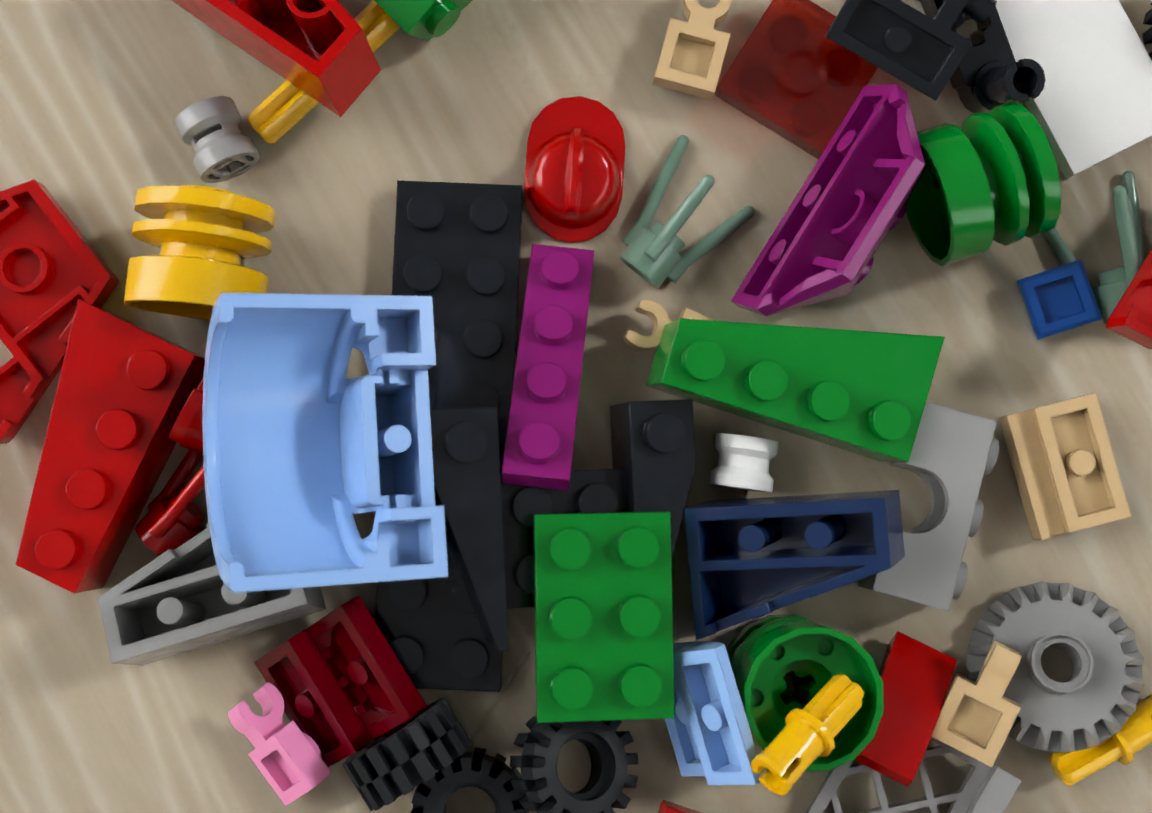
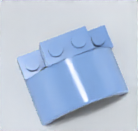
M275 293L220 294L212 311L206 344L202 418L203 463L207 513L213 552L220 577L230 591L240 593L448 577L444 505L435 506L428 382V369L436 365L432 296ZM352 348L362 352L369 374L356 378H346ZM375 514L371 534L361 539L353 515Z

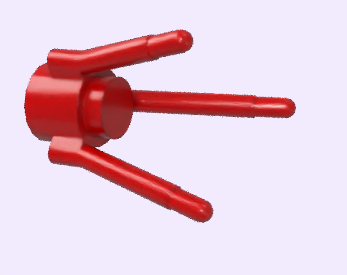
M189 449L164 489L147 506L150 512L135 527L141 541L159 556L168 549H177L207 528L200 527V524L205 520V515L193 502L205 487L204 465L184 489L178 493L203 456L202 452Z

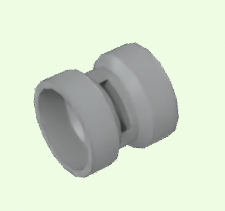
M218 96L201 100L184 109L175 118V126L182 141L191 145L196 153L193 164L204 183L223 182L239 176L251 169L260 158L252 139L249 136L243 135L239 128L242 117L231 97Z

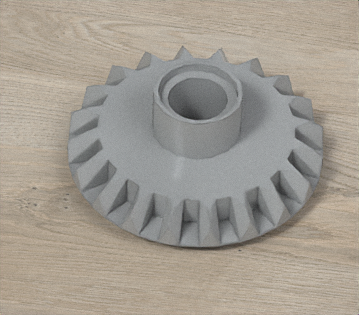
M1041 581L1017 587L1007 592L987 607L979 617L968 643V679L976 682L994 640L1020 652L1019 655H1022L1019 665L1003 695L1018 703L1021 707L1008 734L1012 739L1031 748L1043 751L1075 752L1097 746L1120 732L1122 726L1136 711L1140 692L1145 685L1142 680L1144 657L1137 647L1135 632L1120 617L1118 609L1109 606L1095 592L1082 590L1072 586L1070 583H1046ZM1048 647L1058 648L1070 657L1073 665L1072 674L1065 683L1056 682L1043 672L1041 655L1044 649Z

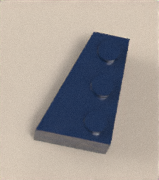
M899 490L710 500L684 509L696 641L750 619L753 620L767 615L782 607L809 597L818 596L890 569L905 557Z

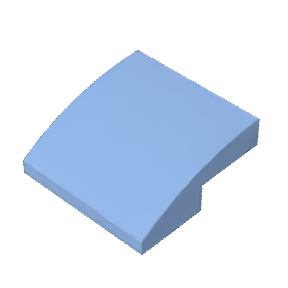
M713 641L673 643L675 718H665V722L681 776H705L708 785L759 784L758 778L763 774V771L757 774L753 773L751 769V762L756 757L757 751L725 644Z

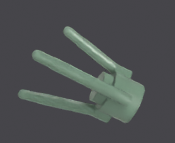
M685 135L677 138L636 223L622 239V242L628 247L619 258L636 274L656 288H659L666 278L676 284L688 267L735 232L742 224L753 217L755 213L752 206L744 207L680 256L679 252L685 246V243L676 234L715 183L713 176L705 175L665 226L656 221L648 229L689 143V139Z
M1125 171L1122 175L1123 186L1118 185L1112 190L1124 266L1097 273L1099 286L1094 287L1089 280L1097 306L1101 310L1104 324L1107 323L1109 316L1145 260L1139 198L1135 174L1132 171ZM1056 228L1044 233L1062 265L1077 261Z

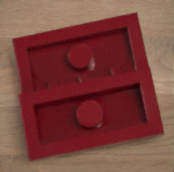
M359 595L254 662L266 683L273 684L282 694L284 712L290 722L293 720L301 732L309 735L317 743L322 754V760L327 767L356 753L373 739L412 719L427 707Z

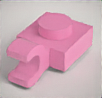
M268 682L253 694L255 700L262 707V716L254 714L243 700L228 712V717L232 726L238 732L245 735L255 747L248 754L285 806L317 786L332 772L322 760V754L317 743L309 735L301 732L293 720L284 726L282 721L284 699L280 691Z

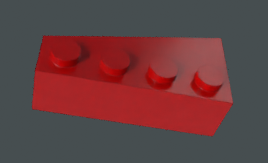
M172 0L339 117L347 111L381 71L362 28L338 0Z
M78 299L15 565L74 594L104 588L177 443L168 437L194 388L197 389L204 377L205 357L108 310Z

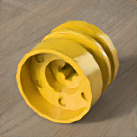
M149 186L137 189L134 210L142 216L151 219L135 221L132 225L131 236L148 245L161 248L160 255H146L129 259L124 304L149 312L211 320L214 305L222 293H267L269 277L257 270L240 265L241 259L268 256L272 252V242L264 236L255 234L270 231L274 227L276 211L270 205L227 190L207 186Z

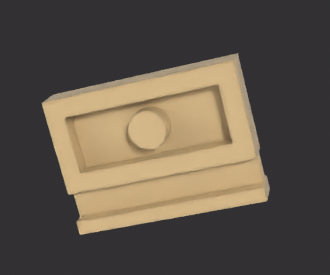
M1096 393L998 417L1034 540H1045L1055 535L1072 533L1131 517Z

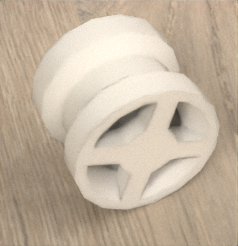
M716 433L714 447L719 453L718 466L710 471L709 484L772 493L774 480L768 473L770 460L778 453L779 442L752 436Z

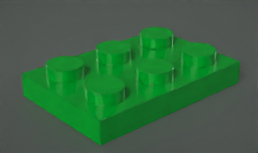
M670 512L533 514L537 722L675 718Z

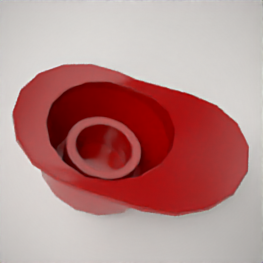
M582 96L560 98L544 107L532 122L527 139L524 177L526 210L536 227L553 239L568 243L589 241L606 231L618 214L623 195L626 148L624 132L615 114L599 101Z

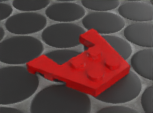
M36 180L0 191V339L13 355L8 362L0 367V444H7L14 439L62 368L78 299L102 308L119 283V279L45 185Z

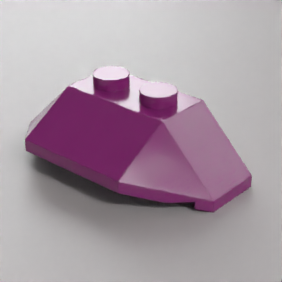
M889 84L863 87L731 302L740 308L769 316L848 295L853 287L868 275L873 265L874 253L888 231L895 228L903 219L907 211V201L918 185L925 166L907 93L899 85Z

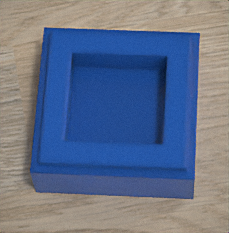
M1081 259L1017 280L1037 340L1102 319Z

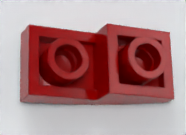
M897 631L887 646L879 670L883 682V715L874 738L853 760L908 787L914 780L933 734L957 660Z

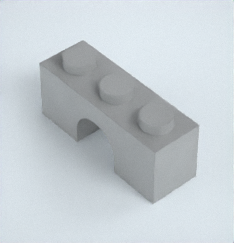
M926 402L909 462L890 461V465L914 472L924 480L931 496L929 513L919 526L903 531L905 557L892 568L861 579L859 587L949 612L952 599L957 600L961 596L967 580L968 567L965 562H962L968 537L972 538L975 536L982 521L983 502L977 499L983 476H988L992 472L997 461L999 441L993 438L997 421Z

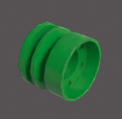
M1009 102L994 107L988 114L982 112L972 114L962 122L961 130L957 125L943 123L917 132L925 166L918 185L907 201L906 214L921 248L933 262L940 266H945L984 253L990 249L992 240L1007 246L1023 239L1024 236L1032 238L1055 228L1061 213V186L1057 163L1045 132L1036 117L1022 104Z
M795 614L769 615L746 625L728 645L727 654L754 743L762 750L784 729L787 714L792 709H803L832 676L838 674L846 675L852 682L858 683L864 691L862 707L833 738L835 744L833 751L828 756H818L805 771H830L855 759L874 738L884 712L883 682L872 656L852 637ZM788 672L796 675L792 682L797 691L791 696L783 693L787 688L783 677Z

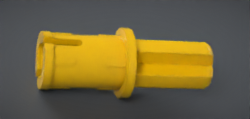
M838 674L832 676L803 709H792L785 718L786 726L751 762L753 773L759 774L765 767L767 768L758 778L760 783L777 795H786L791 790L792 785L818 756H828L835 747L833 738L862 707V698L864 697L862 687L858 683L852 682L846 675Z
M1152 694L1137 702L1136 711L1122 726L1120 732L1099 745L1075 752H1053L1050 754L1048 759L1057 777L1065 785H1073L1115 761L1123 765L1133 762V754L1152 743Z

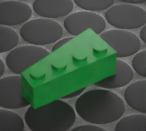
M680 318L664 326L646 386L681 398L692 399L694 402L878 461L909 462L945 337Z

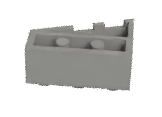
M208 522L205 524L207 528L175 550L168 549L98 597L111 663L143 666L326 610L321 586L240 593L230 591L224 585L217 568Z

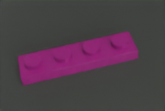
M532 244L502 466V484L569 491L594 250Z

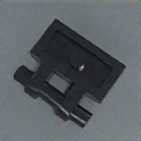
M846 0L825 37L936 101L973 43L950 30L960 13L982 25L991 14L997 1L940 0L942 2L931 19L901 0Z

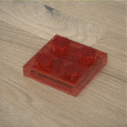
M772 0L717 86L714 95L819 160L864 86H867L878 67L825 37L836 17L835 15L810 0Z

